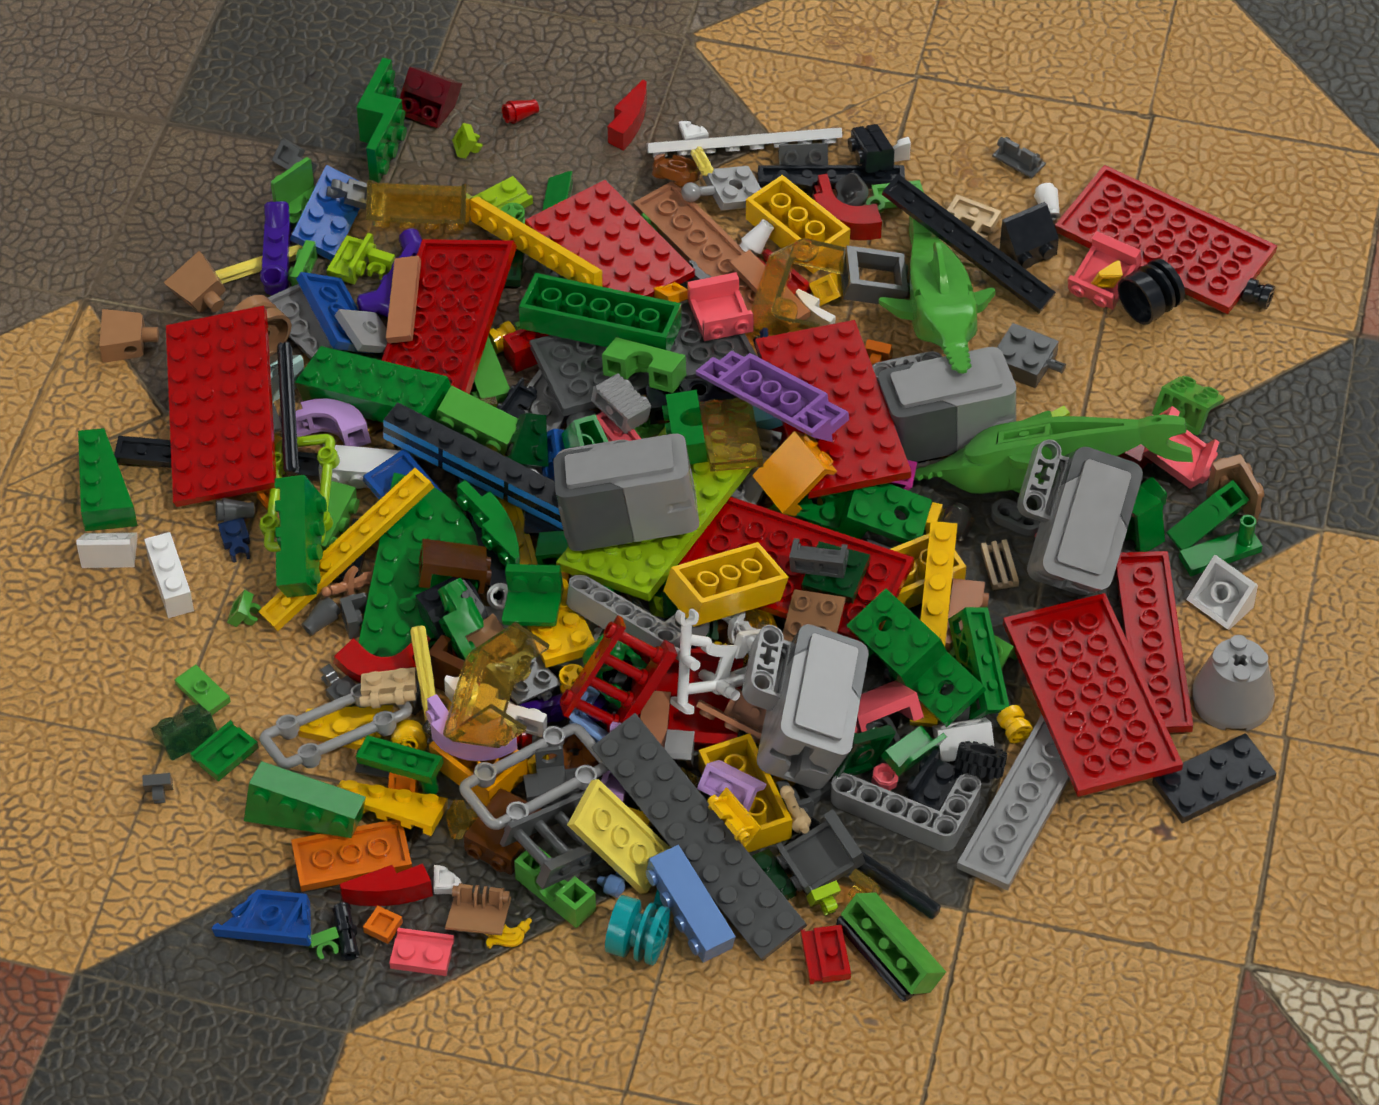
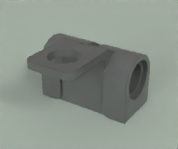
M562 746L535 750L537 773L523 775L527 802L574 778L577 768H564ZM546 754L557 755L555 758L550 760H545L542 758ZM577 788L569 792L568 794L554 800L553 802L541 807V809H544L555 803L565 800L574 793H581L582 790Z

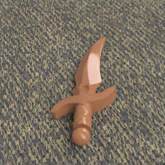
M352 566L346 572L342 582L323 587L321 595L329 597L330 595L333 596L345 592L343 598L352 595L354 590H361L363 587L371 585L373 571L364 572L359 577L354 578L358 568Z

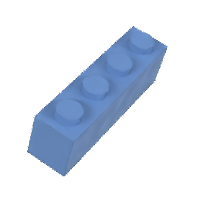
M679 844L649 858L646 877L652 886H656L660 892V900L663 906L668 907L673 913L677 929L680 932L684 931L692 953L695 956L698 955L704 963L732 949L736 936Z

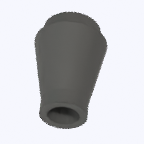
M227 498L216 500V521L227 522L239 518H254V503Z
M326 597L324 600L320 599L301 625L309 635L313 636L319 630L336 621L341 610L329 597Z

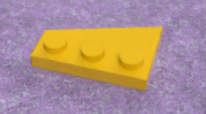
M382 705L381 708L374 709L371 706L365 708L345 707L300 726L298 734L299 737L326 742L372 722L373 717L379 712L390 711L393 713L394 705ZM378 732L369 735L380 739L384 738ZM366 736L342 747L358 750Z

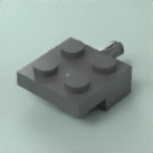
M1012 323L997 346L1003 352L1010 371L1013 372V379L1033 388L1038 386L1048 369L1062 374L1066 368V363L1054 360L1058 352V340Z

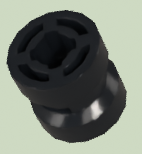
M1250 278L1244 290L1242 301L1247 303L1255 302L1259 307L1267 309L1272 301L1275 286L1271 284L1260 285L1259 280Z

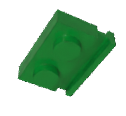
M230 720L192 751L190 756L193 762L196 761L204 771L219 782L254 753L259 746L254 738L240 727L237 728Z

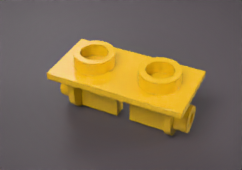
M725 788L719 797L712 795L707 800L708 808L711 811L713 810L723 820L724 824L735 835L734 839L740 841L746 848L762 827L728 788Z

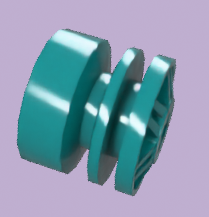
M621 895L614 906L608 924L605 952L625 958L631 948L634 947L633 955L635 961L640 962L644 957L647 965L654 966L667 941L670 909L661 906L656 912V905L650 903L642 914L640 899Z

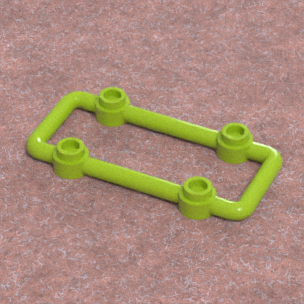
M329 434L297 437L298 447L325 444L318 451L317 460L322 468L319 493L325 497L327 502V510L324 512L323 518L325 534L322 536L321 544L325 540L326 531L330 530L333 526V519L328 512L332 471L340 463V457L335 450V439ZM282 440L275 447L276 478H282V475L285 474ZM276 488L270 489L267 514L261 518L259 524L260 530L264 535V547L270 552L281 551L278 543L274 542L276 537L275 527H280V520L277 517L278 512L275 511V501L280 499V489Z

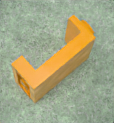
M796 431L752 475L783 514L796 516L802 510L798 503L826 474L834 475L837 472L832 465V458L825 452H821L816 446L818 444L817 440L808 434Z

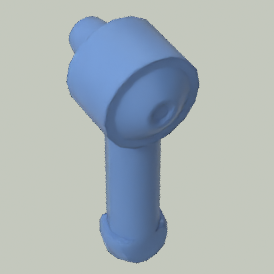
M617 872L615 875L599 876L597 879V884L602 886L603 892L615 898H619L625 890V879Z

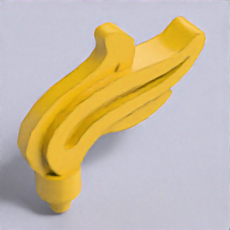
M527 918L526 921H521L515 928H509L505 924L502 935L485 934L488 936L486 940L487 948L491 949L493 945L505 947L520 945L524 940L525 934L530 929L529 925L532 919Z

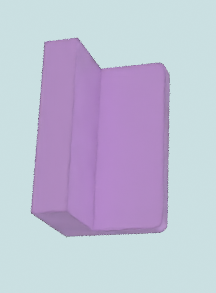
M721 760L707 763L697 789L710 796L716 795L719 797L723 790L728 788L749 812L756 793L764 790L766 783Z

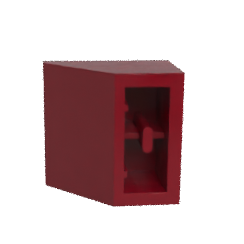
M409 67L399 98L402 99V109L405 110V117L439 128L454 109L462 83L422 68Z

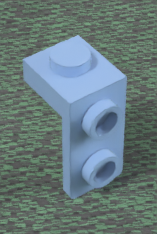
M589 686L581 699L593 705L600 692ZM574 708L569 716L570 724L577 723L584 727L596 743L608 734L606 730L586 716L587 714Z

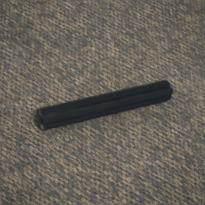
M842 915L839 916L836 925H842L845 936L897 996L904 1002L912 998L915 994H910Z

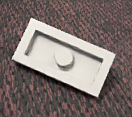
M986 717L954 722L947 728L943 724L932 726L935 738L942 733L947 736L939 745L940 760L944 762L955 761L960 742L970 741L973 743L975 741L979 744L986 743L988 746H994L992 724Z

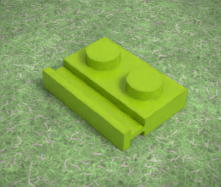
M514 176L472 197L478 196L500 210L508 203H518L524 208L533 204V197L527 194V190Z

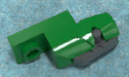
M458 578L437 591L445 612H449V614L440 619L439 624L445 635L451 638L452 648L457 657L473 665L478 661L476 657L478 656V651L472 641L468 642L466 638L479 632L484 627L481 614L485 607L466 581Z

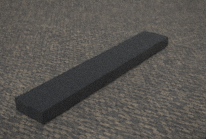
M758 165V184L762 189L771 183L773 175H783L788 180L789 176L792 175L814 179V186H816L818 175L828 174L831 188L835 189L834 186L842 177L850 173H857L868 189H871L872 185L890 183L897 174L905 178L904 165H894L891 170L881 171L879 169L878 172L867 173L862 165Z

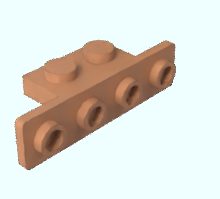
M736 688L740 692V697L736 701L730 699L724 712L699 699L696 707L701 709L699 712L701 715L711 720L717 717L725 721L724 726L736 733L740 729L748 734L750 733L754 742L760 744L766 709L748 703L744 699L741 689Z

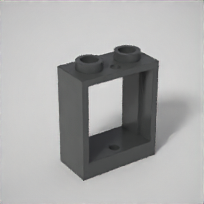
M846 246L840 259L844 300L879 304L878 299L880 297L897 299L909 297L910 283H907L908 264H905L904 253ZM858 267L893 272L895 284L860 280Z

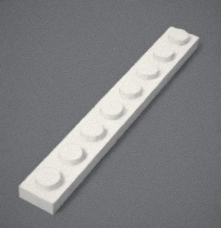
M842 128L646 144L647 153H653V157L659 154H666V157L668 156L667 152L677 151V155H691V150H695L697 146L702 147L705 153H715L716 148L725 147L726 152L740 151V146L749 145L750 150L764 149V144L774 143V148H778L779 145H788V142L798 141V144H812V140L822 139V143H837L836 138H842Z

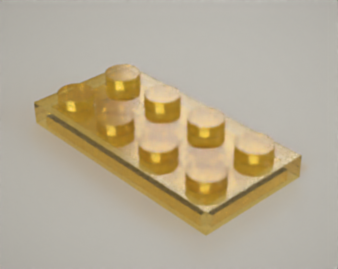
M740 398L699 402L710 472L763 467V456L753 406Z

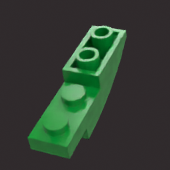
M466 480L458 484L457 502L464 511L468 510L473 515L477 525L482 528L481 540L488 550H493L498 555L504 567L507 564H520L519 545L515 529L498 499L491 491L481 496Z

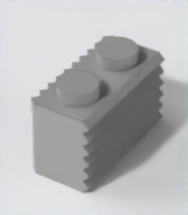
M619 373L593 388L591 401L625 434L648 421L651 409L648 399L637 393L630 381L623 379Z

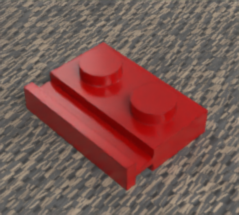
M842 925L813 928L812 931H805V929L800 931L810 984H814L816 981L826 983L851 979Z

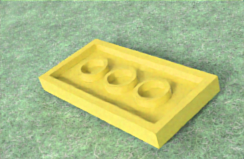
M599 779L590 781L567 824L640 894L648 893L651 887L646 877L649 858L670 849V847Z

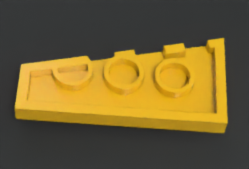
M341 780L337 786L366 796L363 813L368 811L375 812L377 818L387 821L389 818L401 821V826L412 829L414 826L423 828V834L432 836L448 808V798L439 797L435 794H421L407 789L386 788L382 785L363 784L354 780Z

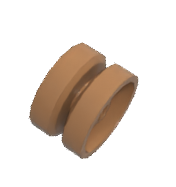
M253 295L240 302L233 311L265 306L268 320L269 355L271 357L277 352L278 343L287 341L292 325L290 319L266 296Z

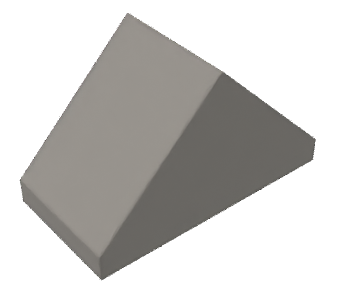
M667 729L664 749L679 767L693 768L695 731Z

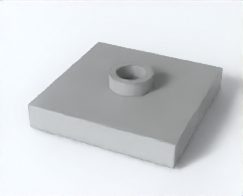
M339 309L336 312L335 318L357 351L384 353L387 345V328L376 312Z

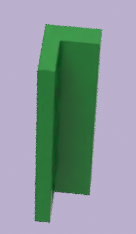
M965 607L950 617L948 621L957 661L971 674L973 672L974 677L986 689L978 697L981 709H977V699L970 705L969 719L973 720L982 718L987 714H999L1003 709L1009 707L988 607ZM961 620H962V624H963L962 633H961L960 626H959V622H960ZM966 647H968V652H969L967 658H966V653H965Z

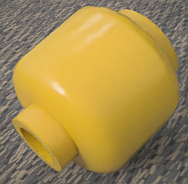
M403 720L396 724V728L391 734V742L425 751L427 736L424 727L419 722Z

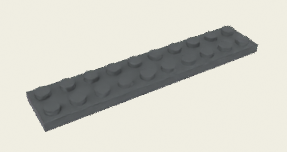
M636 713L591 747L669 846L672 848L679 844L711 898L762 961L807 926L806 922L741 842L734 839L735 835L724 824L723 820L713 810L711 811L708 808L709 804Z

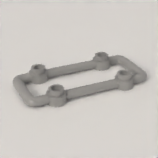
M361 683L351 688L350 694L298 716L291 714L281 716L277 719L276 725L265 729L260 734L259 740L280 768L290 769L300 764L306 768H314L319 765L321 755L375 732H378L381 736L391 735L396 728V723L410 717L413 708L409 702H406L405 705H399L400 710L396 712H379L373 717V721L319 745L315 743L304 744L299 747L298 754L285 758L272 738L281 735L284 739H293L298 735L302 725L354 703L361 707L360 696L362 695Z
M577 723L568 724L562 728L550 726L544 730L543 737L540 740L494 764L482 762L476 765L474 774L461 782L459 791L488 828L499 830L504 828L510 821L526 817L577 788L585 791L591 780L597 779V777L609 770L591 748L596 744V741L584 727ZM573 734L579 738L599 762L594 767L589 765L578 767L574 778L525 804L522 802L510 803L507 806L506 814L497 819L492 816L471 790L476 785L482 788L494 784L497 774L535 755L536 749L554 746L563 747L565 738Z

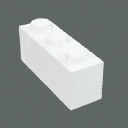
M335 445V450L340 457V463L333 469L331 481L353 486L357 489L368 488L362 481L363 476L401 450ZM319 464V468H318V469H319V477H320V483H321L322 468H321V466H320V464Z
M167 532L144 539L148 560L168 618L193 612L191 592L171 533Z

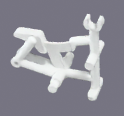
M689 609V617L686 620L685 613L677 610L675 619L681 624L680 648L675 646L678 654L675 659L679 661L677 697H670V704L685 714H694V706L688 703L689 694L712 691L716 695L722 694L733 701L738 700L740 692L735 688L744 684L747 666L730 672L734 658H744L747 653L750 654L751 645L761 629L738 632L734 645H717L712 643L709 637L692 634V625H696L699 620V614L696 610ZM691 645L701 647L709 655L720 657L715 674L706 669L699 672V678L703 682L689 683L690 669L696 671L700 667V662L690 656Z

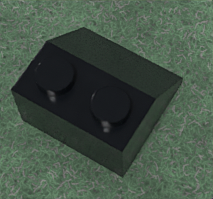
M1045 202L1002 219L999 250L1024 269L1057 255L1059 237L1048 205Z
M451 577L415 595L420 617L437 640L441 635H445L439 621L443 616L449 614L448 611L445 612L437 591L460 577ZM461 578L462 580L466 581V583L473 590L474 594L481 601L476 591V588L473 586L470 580L467 578ZM484 609L481 614L483 620L489 617Z

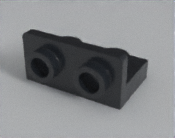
M933 749L929 757L924 756L917 776L910 778L906 787V791L909 792L908 799L940 811L956 780L963 774L962 770H958L955 766L940 760L939 750Z

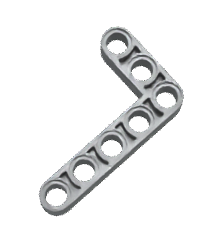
M575 575L569 579L566 604L573 611L603 629L619 615L623 617L626 626L625 632L653 647H660L665 639L680 648L681 624L676 621L675 615L663 622L585 575ZM710 622L695 627L692 626V634L706 636L709 632Z
M842 773L840 777L836 778L835 776L832 779L831 803L838 809L940 851H949L956 846L979 804L981 781L978 776H972L970 773L960 775L940 811L850 774Z

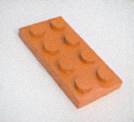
M396 819L357 826L352 838L316 834L291 839L301 892L339 885L389 865H393L396 873L412 868L404 827L401 826V821Z

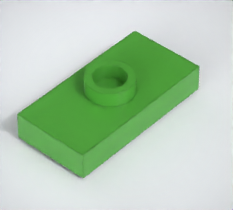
M196 664L174 679L175 685L208 717H211L231 702L230 696Z

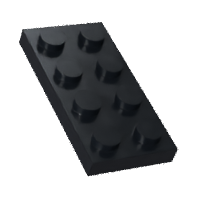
M1245 733L1183 762V769L1181 771L1154 777L1152 784L1183 824L1275 780L1277 773Z

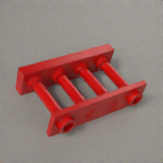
M617 615L613 622L607 624L603 632L604 637L570 690L566 689L562 694L560 706L563 716L569 718L574 708L607 724L608 734L610 733L612 722L623 723L634 713L638 716L678 654L674 644L664 639L660 647L651 646L625 632L626 626L623 617ZM620 641L650 657V662L645 669L640 670L611 655L610 652L616 643ZM603 663L635 679L636 684L632 690L625 692L597 678L596 674ZM591 686L620 701L621 707L617 713L611 715L582 700L581 697L587 688Z

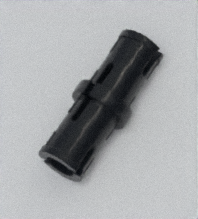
M341 902L335 904L334 908H332L336 930L339 935L337 939L339 940L342 960L352 961L360 955L356 942L357 927L352 921L350 904Z

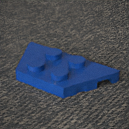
M258 889L244 903L239 904L231 911L232 918L223 925L217 922L212 927L215 937L310 946V900L307 894Z

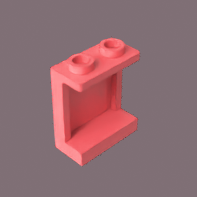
M1096 231L1091 238L1092 247L1075 275H1070L1068 278V288L1077 297L1088 298L1099 307H1108L1113 310L1119 301L1118 283L1114 288H1099L1090 283L1099 271L1117 260L1120 261L1123 274L1120 280L1133 271H1137L1142 262L1141 250Z
M737 272L688 282V302L704 341L753 332V313L751 310H747L739 291Z
M1171 406L1159 415L1179 416L1180 411ZM1187 429L1186 433L1170 437L1169 440L1192 449L1193 462H1177L1165 459L1145 447L1143 451L1144 456L1189 489H1192L1199 483L1203 484L1208 480L1211 464L1218 455L1216 451L1219 441L1214 439L1209 443H1204Z
M895 680L861 694L855 733L867 731L866 725L897 711L913 721L923 718L917 692Z

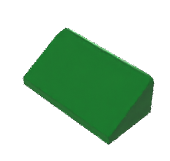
M567 171L548 179L543 210L570 197L573 185L572 171Z

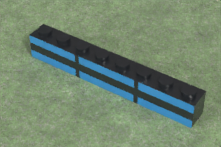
M398 402L383 420V439L487 492L491 491L493 495L563 530L555 492V481Z

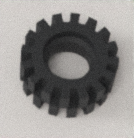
M970 741L960 742L954 766L964 773H970L972 776L978 775L981 778L993 779L994 777L998 779L1003 777L1008 754L1003 749L996 748L993 745L988 746L986 743L979 744L975 741L973 743Z

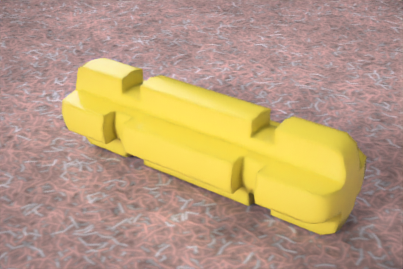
M697 146L696 150L692 149L690 154L701 174L707 176L708 173H713L714 168L711 166L703 148Z

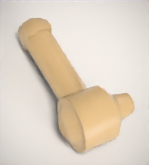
M783 786L780 790V795L784 799L792 818L793 831L804 834L808 833L811 825L810 817L803 808L799 807L794 796V789L791 786Z

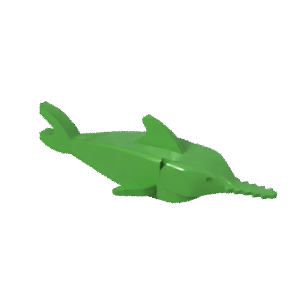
M914 185L924 193L922 185ZM909 216V237L912 244L910 300L880 297L878 299L879 305L901 319L912 320L915 335L920 340L932 342L940 346L944 350V354L947 355L946 358L949 359V364L952 365L951 369L961 374L967 373V370L972 367L970 364L971 359L969 358L970 354L968 353V342L977 333V313L982 312L995 295V288L974 292L969 275L956 254L936 235Z
M1045 411L1022 421L999 424L981 431L967 445L951 456L935 464L916 469L914 480L919 481L923 478L939 477L964 491L977 494L1014 490L1020 493L1034 447L1048 439L1058 442L1062 450V456L1081 447H1090L1118 456L1140 444L1165 459L1177 462H1193V454L1190 447L1169 440L1170 437L1186 433L1187 425L1185 418L1162 414L1147 416L1141 419L1081 416L1052 417L1051 411ZM1043 446L1042 456L1050 460L1052 452L1048 447ZM1041 472L1035 475V477L1038 478V484L1044 482V480L1040 478Z

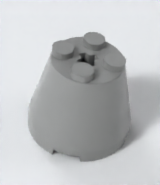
M1234 635L1231 639L1221 642L1215 648L1193 683L1192 697L1194 708L1198 715L1211 726L1224 731L1225 728H1245L1248 731L1265 722L1272 712L1275 691L1268 664V655L1258 644L1246 639L1243 635Z

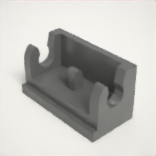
M794 538L789 556L791 572L844 578L849 557L847 544H842L841 550L801 546L799 544L800 539Z

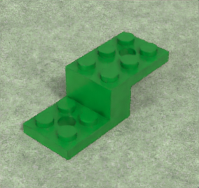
M387 58L381 59L356 107L360 141L368 143L366 151L369 180L378 184L382 176L388 173L390 161L396 157L400 141H404L407 133V128L404 127L405 110L402 109V99L396 98L397 88L394 87L395 70L392 69V59Z
M885 483L819 496L823 501V505L814 504L812 499H808L806 495L798 503L802 510L796 516H788L860 540L867 531H871L897 542L906 543L923 536L932 499ZM894 510L902 511L906 516V520L898 519L894 514Z
M886 588L847 624L848 629L885 663L891 676L917 692L919 702L946 728L986 691L984 685L947 652L942 640ZM886 620L892 622L891 628L887 631L879 630L881 622ZM946 684L954 686L952 693L949 695L940 694L942 686Z

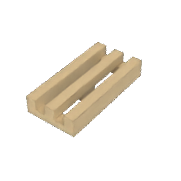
M1007 539L1002 540L999 544H997V541H992L991 545H987L986 542L981 543L980 549L992 590L1018 587L1019 579ZM1000 551L1003 552L1011 581H1008ZM989 552L994 553L1002 581L1000 583L997 581Z

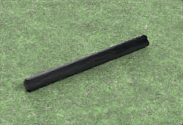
M284 342L277 345L283 468L287 476L297 475L299 472L293 356L290 343Z
M810 817L811 825L809 831L822 823ZM862 852L865 864L858 867L860 871L930 919H934L939 914L940 904Z

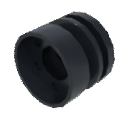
M1160 258L1151 260L1138 271H1133L1118 282L1117 290L1124 309L1129 316L1142 325H1147L1157 320L1165 312H1169L1174 307L1181 305L1185 299V289L1179 274L1167 261Z

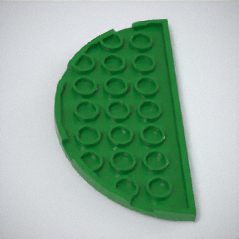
M394 473L390 490L406 475ZM435 487L380 537L359 638V644L375 656L390 657L403 651L412 642L410 630L415 626H425L426 634L430 638L429 649L437 641L434 634L420 617L415 596L429 589L419 587V556L422 539L478 546L476 534L463 511L454 501ZM432 574L430 588L452 576ZM469 579L478 593L477 580Z

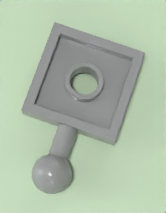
M749 166L714 169L713 173L702 176L707 186H698L692 182L686 183L681 189V195L687 202H694L700 196L713 195L721 210L746 208V199L759 191L761 187Z

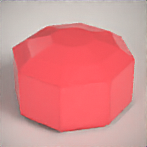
M881 763L874 767L872 784L889 791L896 788L898 776L888 764Z

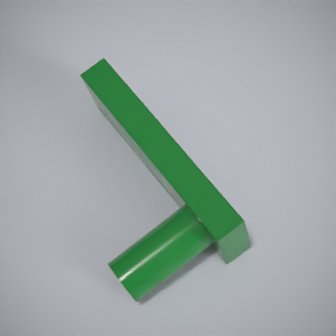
M1244 515L1240 519L1238 531L1180 550L1179 559L1190 577L1203 573L1214 555H1217L1229 564L1261 553L1263 546L1254 533L1256 518L1252 515Z
M366 736L355 756L357 763L419 780L423 794H436L439 788L436 777L444 763L442 756L373 736Z

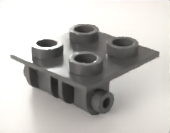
M529 646L485 666L487 671L517 705L536 696L538 699L547 701L552 697L551 690L561 685L560 681L548 668H545L544 663Z

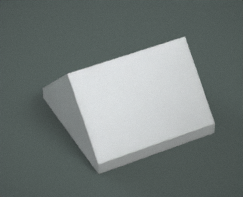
M137 532L84 533L76 540L82 568L135 567Z
M1214 555L1186 600L1230 630L1254 608L1258 585L1217 555Z

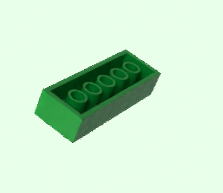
M540 273L534 274L519 305L520 329L608 347L617 337L670 351L682 326L681 303Z
M320 346L295 381L303 402L313 399L339 400L353 405L361 412L364 418L382 423L397 402L435 421L437 409L451 387L448 376Z

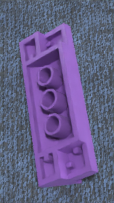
M731 351L721 360L712 357L695 371L697 376L814 438L833 442L832 434L849 420L848 411L829 402L826 392L751 353L743 357Z

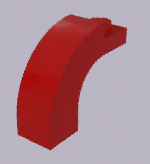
M828 174L818 175L817 185L814 186L813 200L850 228V239H880L882 220L877 204L864 206L844 204L834 196Z
M427 636L428 647H429L430 638ZM353 638L334 655L333 664L340 671L361 683V674L416 667L412 642L403 651L394 656L379 657L369 653Z

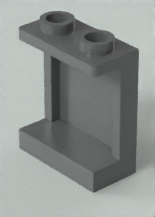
M833 809L824 814L825 822L786 846H783L781 842L776 844L779 854L775 857L783 870L787 868L793 875L790 877L792 884L797 892L803 890L806 896L811 890L839 880L865 864L861 850Z

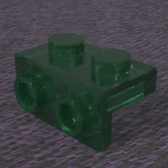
M200 704L190 705L184 708L182 713L174 717L164 718L158 722V725L151 728L154 738L164 745L167 755L171 760H175L195 750L218 731L211 713Z

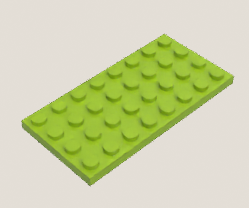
M665 427L658 436L666 435ZM705 439L708 462L690 464L699 514V527L695 531L583 551H573L568 547L556 561V565L561 566L562 572L574 576L585 575L603 586L605 585L614 590L650 601L668 578L671 567L677 566L756 465V456Z

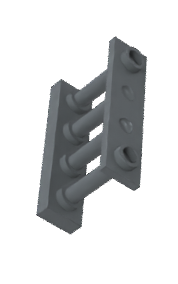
M585 791L574 793L565 800L519 820L514 819L504 828V835L500 844L505 847L518 841L540 865V872L536 883L542 889L605 861L567 826L569 818L572 817ZM559 823L580 847L569 849L549 827ZM538 832L560 856L548 858L529 836Z

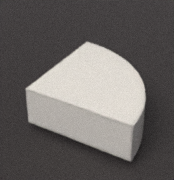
M690 121L679 122V130L683 140L709 138V134L704 127L693 125Z
M909 137L899 139L898 143L893 146L894 162L910 160L911 142Z
M434 865V894H452L453 885L458 886L461 883L459 877L444 866Z

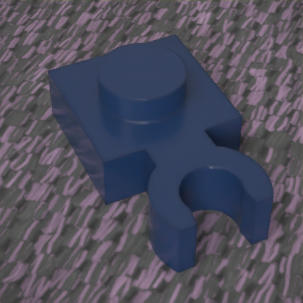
M244 518L218 523L224 549H230L231 561L233 563L237 562L236 554L244 553L246 558L250 559V549L247 545L250 544V537Z

